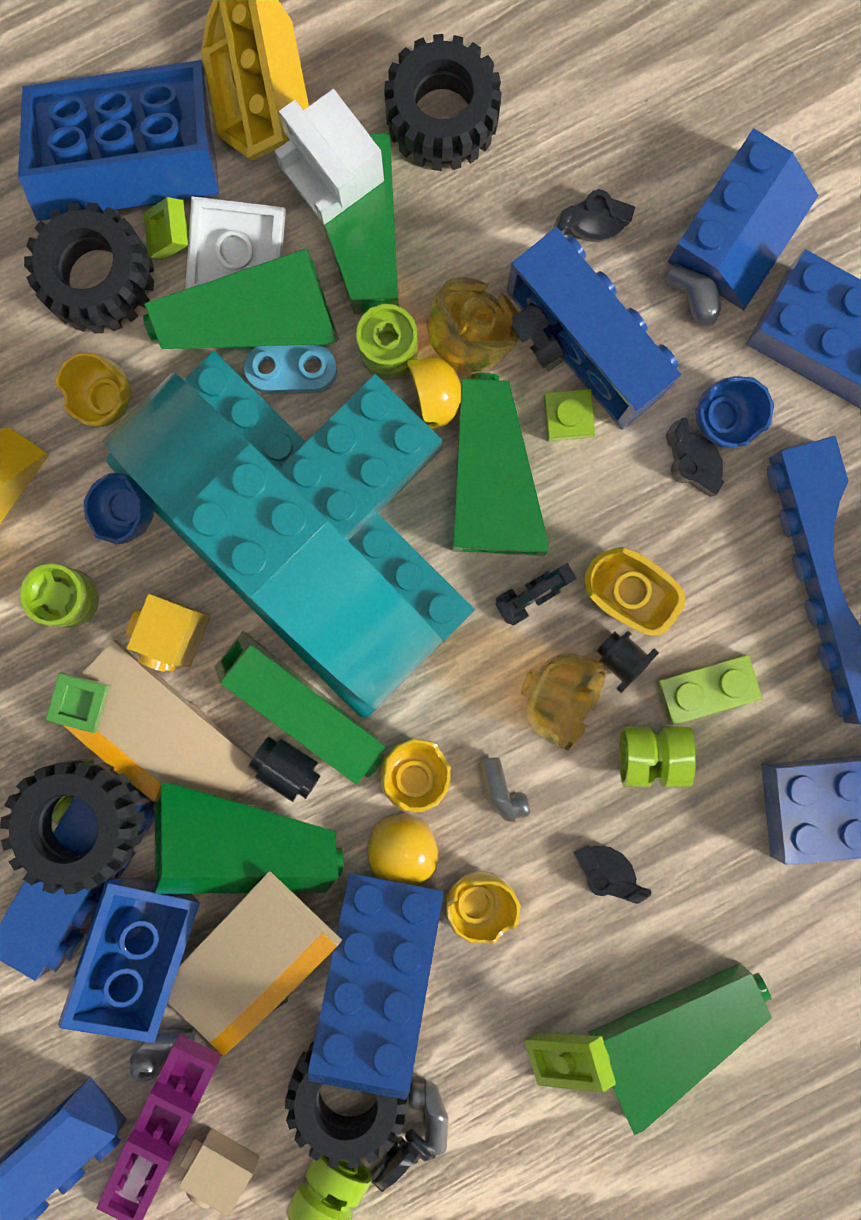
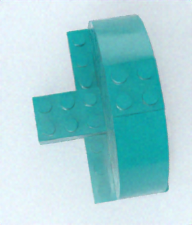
M213 351L184 380L172 371L103 439L104 445L110 451L107 456L109 467L115 473L130 475L153 499L154 512L362 718L369 717L475 611V608L379 514L442 450V439L376 374L306 442L254 389Z

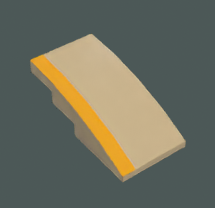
M112 640L79 676L110 685L98 731L90 733L68 726L64 727L104 762L113 766L117 773H123L133 786L153 802L156 800L161 783H172L230 800L255 773L248 768L253 757L194 703H189L156 672H151L146 666L138 663V659L117 640Z
M269 871L179 966L168 1003L224 1056L266 1018L339 945L342 939Z

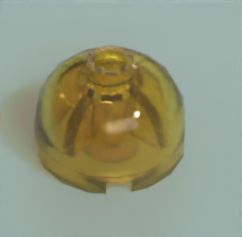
M468 277L451 278L444 283L432 301L426 320L429 343L440 358L460 370L480 372L497 366L516 346L518 336L511 325L513 323L512 316L517 314L518 310L504 294L501 293L498 299H496L492 294L486 292L485 289L489 284Z
M567 653L558 654L550 658L542 665L539 671L533 669L529 671L523 682L521 695L527 697L525 705L527 720L538 736L568 751H571L577 745L587 728V725L583 724L590 709L593 712L595 711L607 674V669L603 668L605 664L586 656Z

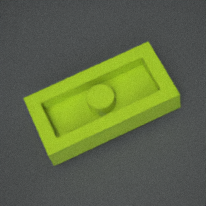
M742 655L657 680L669 723L673 726L762 700L749 655Z
M537 1032L524 1040L538 1086L604 1093L616 1085L609 1054L605 1048L602 1036Z

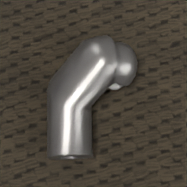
M674 264L668 274L666 285L687 293L693 320L697 325L701 327L713 325L721 312V302L715 281L709 276L679 264Z
M490 758L479 762L478 768L486 799L499 815L508 822H516V818L529 816L531 812L526 794L519 792L512 796L509 795L500 758Z
M160 1029L157 1032L154 1043L141 1041L130 1057V1073L132 1077L140 1082L151 1080L156 1075V1070L169 1055L179 1034L196 1041L195 1030Z
M426 1080V1083L413 1082L410 1086L409 1106L412 1109L425 1108L424 1140L436 1151V1155H440L447 1149L449 1117L439 1089L428 1080Z

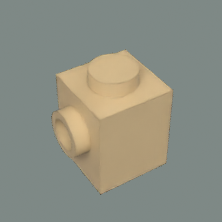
M211 1128L203 1143L196 1139L193 1140L179 1166L187 1171L178 1188L185 1191L187 1197L194 1204L203 1208L212 1207L229 1217L254 1173L259 1155Z

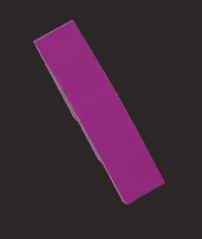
M179 1034L146 1100L136 1125L125 1143L96 1209L118 1220L144 1219L222 1054Z

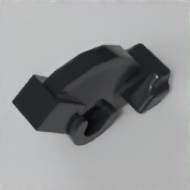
M593 190L583 202L562 210L555 221L553 229L557 226L562 233L571 230L574 235L585 241H606L612 239L624 227L628 226L632 221L635 206L611 198L608 192L604 190Z
M530 304L512 316L513 323L511 326L522 343L528 339L532 340L533 345L530 346V349L543 369L546 368L549 372L563 362L562 356L565 354L552 333L546 335L543 331L544 328L550 325V321L540 306Z
M685 417L673 423L666 434L668 446H671L674 462L671 466L672 476L678 482H688L710 497L716 496L724 484V481L721 479L723 476V460L717 447L705 437L696 433H689L688 419Z
M566 563L551 573L547 571L527 583L525 586L528 590L518 596L513 589L506 591L496 598L495 605L505 622L514 626L529 617L525 607L534 602L538 606L561 593V588L577 578L569 564Z
M589 845L573 852L586 876V886L591 893L597 896L611 895L635 904L651 896L652 891L650 889L636 885L637 878L633 866L621 852L611 847H590Z
M413 1129L406 1131L405 1139L399 1136L395 1140L394 1145L388 1152H385L383 1159L370 1172L373 1176L371 1183L383 1192L403 1176L413 1163L416 1164L419 1159H422L424 1162L434 1159L436 1151Z

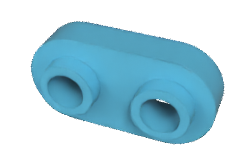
M322 345L259 346L247 355L244 363V372L251 386L264 394L321 393L329 389L335 382L337 365L333 354ZM267 360L273 361L275 368L271 373L262 374L259 372L262 362ZM310 360H318L322 365L318 372L308 373L305 371L306 363Z

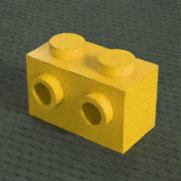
M148 594L142 610H135L129 620L126 637H129L130 641L126 649L140 654L138 663L158 671L165 672L168 670L175 672L176 667H191L211 615L172 600Z

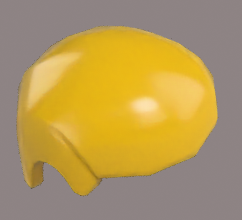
M78 352L63 362L55 378V385L62 391L65 404L63 409L86 426L107 427L120 419L126 412L131 397V386L128 376L123 368L106 356L97 353Z
M436 357L408 360L409 375L414 380L423 421L427 422L431 429L448 425L454 419L461 405V383L456 371L445 360Z
M413 738L395 745L384 757L380 769V784L384 794L397 808L403 811L421 813L437 806L449 791L451 766L436 743Z
M410 814L388 815L373 827L367 842L369 865L373 874L378 879L420 887L432 878L437 869L439 851L430 827L422 819Z
M477 871L461 877L449 890L445 901V916L454 934L469 943L489 942L495 944L506 931L517 928L521 905L509 883L495 873Z

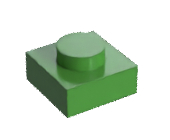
M64 672L58 673L45 721L90 733L97 732L110 685Z

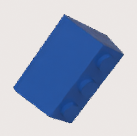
M753 128L677 244L668 263L671 265L679 264L709 276L715 281L718 294L744 311L819 196L794 153Z
M133 877L106 880L58 1022L59 1028L154 1043L200 902L192 894H155V880L149 878Z
M91 1077L0 1158V1220H36L50 1205L45 1199L57 1189L62 1195L65 1194L85 1174L81 1167L93 1156L100 1162L120 1143L121 1139L117 1134L127 1118Z

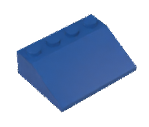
M197 60L22 86L18 179L36 221L52 219L49 213L57 208L62 214L68 212L67 204L76 202L83 210H86L87 202L98 203L104 212L107 207L117 210L144 205L152 206L158 204L166 197L185 200L192 197L203 198L205 196L218 195L217 160L202 61Z

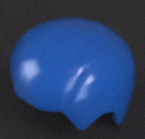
M743 376L727 377L714 382L703 392L696 408V422L703 437L716 446L742 447L748 445L757 436L769 429L772 423L774 403L768 388L755 378Z
M120 473L105 474L91 485L84 499L85 520L94 532L95 538L114 543L115 545L129 543L146 533L154 518V501L130 475Z

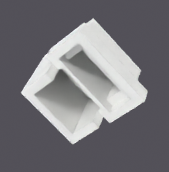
M334 88L305 110L300 107L296 100H293L279 111L284 132L290 139L275 151L279 167L323 225L384 181L380 148Z

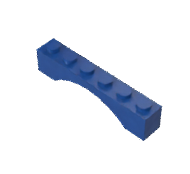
M836 436L784 449L769 458L770 465L767 467V477L771 489L775 493L778 492L783 507V510L780 511L782 529L785 535L791 537L796 552L792 558L793 568L798 580L805 583L809 597L805 601L807 617L812 626H817L822 643L818 646L819 659L824 670L830 671L835 688L831 691L833 707L837 715L843 717L844 723L860 725L861 625L848 607L838 581L834 560V526L839 503L849 480Z

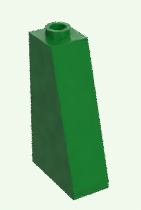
M390 133L369 134L381 150L384 181L323 225L354 314L362 313L364 315L370 308L381 304L399 306Z
M303 249L144 303L148 314L143 315L146 331L153 342H159L161 349L328 345L339 340L310 250Z
M474 373L471 375V379L462 378L452 552L544 557L548 553V539L510 382L500 381L499 376L493 373Z
M242 631L214 666L220 684L356 785L364 776L368 778L374 774L381 765L384 758L382 752L386 749V746L374 733L246 632Z
M161 783L155 800V894L249 893L269 871L292 893H327L337 878L343 873L342 848H336V836L333 830L172 783Z
M738 963L588 1032L591 1036H602L616 1081L613 1089L634 1135L648 1128L772 1019L765 1003L772 998L763 978L758 972L752 975L746 967Z

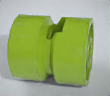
M381 304L372 307L362 315L357 325L356 340L363 366L371 375L376 374L383 380H395L404 377L410 371L407 361L418 359V330L413 317L405 309L393 304Z
M50 563L40 565L28 573L21 585L20 600L27 616L35 622L48 626L73 628L88 622L95 614L99 603L98 587L92 578L84 572Z
M622 726L619 742V769L623 787H651L655 780H659L662 787L691 788L696 768L695 740L691 727L663 726L659 733H654L650 726Z
M322 1154L318 1161L312 1159L305 1175L308 1181L299 1184L287 1206L286 1214L288 1219L352 1220L353 1211L351 1207L360 1205L372 1182L373 1176L369 1169L361 1161L359 1167L348 1168V1160H339L338 1168L327 1166L329 1157Z

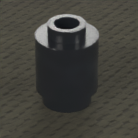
M270 736L264 740L248 766L249 769L257 773L255 777L257 780L291 802H294L298 795L307 799L321 777L320 774L314 771L319 762L285 740L280 739L277 742Z

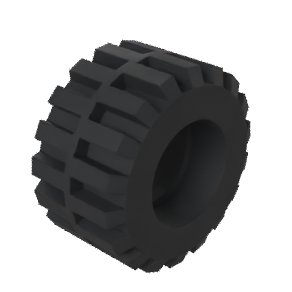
M434 34L433 42L426 43L424 37L414 41V50L412 52L405 47L398 54L399 64L392 62L388 70L389 81H385L384 87L387 125H389V133L393 143L398 142L399 152L405 158L413 153L414 164L423 168L426 161L431 162L432 170L442 171V164L450 163L451 169L455 170L461 168L462 159L466 158L470 164L477 160L479 149L486 152L491 145L492 135L496 134L502 95L499 72L493 73L494 62L489 55L483 58L480 57V46L472 42L469 47L463 45L464 37L456 35L453 36L452 41H443L444 34ZM446 89L461 95L469 106L456 117L437 119L425 114L417 106V103L424 95L431 91Z
M77 202L67 204L68 212L63 214L58 208L49 213L52 220L48 224L40 220L35 227L39 233L37 239L29 237L26 245L31 251L32 256L24 257V267L31 273L27 276L30 287L36 292L37 298L65 324L69 323L74 329L82 332L88 327L94 334L104 333L105 325L116 331L123 328L120 321L126 317L130 322H133L138 317L134 311L136 307L140 305L146 308L144 303L150 300L144 293L145 290L153 291L154 279L149 274L154 272L153 262L133 227L125 218L121 219L117 211L107 207L103 212L98 203L87 202L86 210H83ZM95 250L113 253L111 270L101 283L87 289H76L70 286L72 267L81 256Z
M79 759L42 767L34 771L35 775L24 778L16 786L20 790L19 793L10 795L4 805L11 809V814L1 817L0 829H9V837L2 839L1 843L3 851L12 848L15 858L8 861L13 870L16 871L23 867L27 871L23 880L31 886L41 881L44 883L42 891L54 894L60 889H64L65 895L76 894L85 888L90 890L121 871V868L129 863L136 854L133 849L141 843L144 832L138 831L139 824L145 821L144 810L137 811L135 802L141 800L137 790L129 791L126 785L130 780L123 773L115 775L112 773L114 767L105 762L95 764L94 759ZM65 795L75 796L85 801L97 818V839L93 848L87 853H76L68 850L59 843L54 835L52 813L57 802Z
M313 1041L310 1043L308 1051H303L300 1055L288 1085L285 1097V1109H289L286 1118L289 1130L297 1129L294 1140L300 1148L307 1143L311 1146L308 1156L316 1161L319 1160L321 1154L329 1157L327 1166L338 1168L339 1160H348V1168L359 1167L360 1158L366 1157L370 1164L379 1159L380 1148L388 1152L395 1143V1134H401L404 1127L405 1114H407V1098L404 1100L375 1094V1104L361 1115L342 1116L333 1112L327 1107L321 1097L320 1088L323 1084L308 1081Z

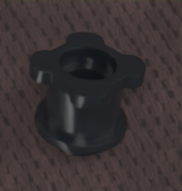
M614 631L596 651L602 657L597 666L601 668L604 665L622 681L616 688L621 694L660 653L655 648L649 654L644 652L630 639L632 635L630 631H627L622 636Z

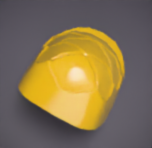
M625 547L613 548L598 554L591 561L584 574V585L588 595L605 613L630 628L649 636H660L666 633L677 620L685 606L686 597L682 587L667 572L647 557Z

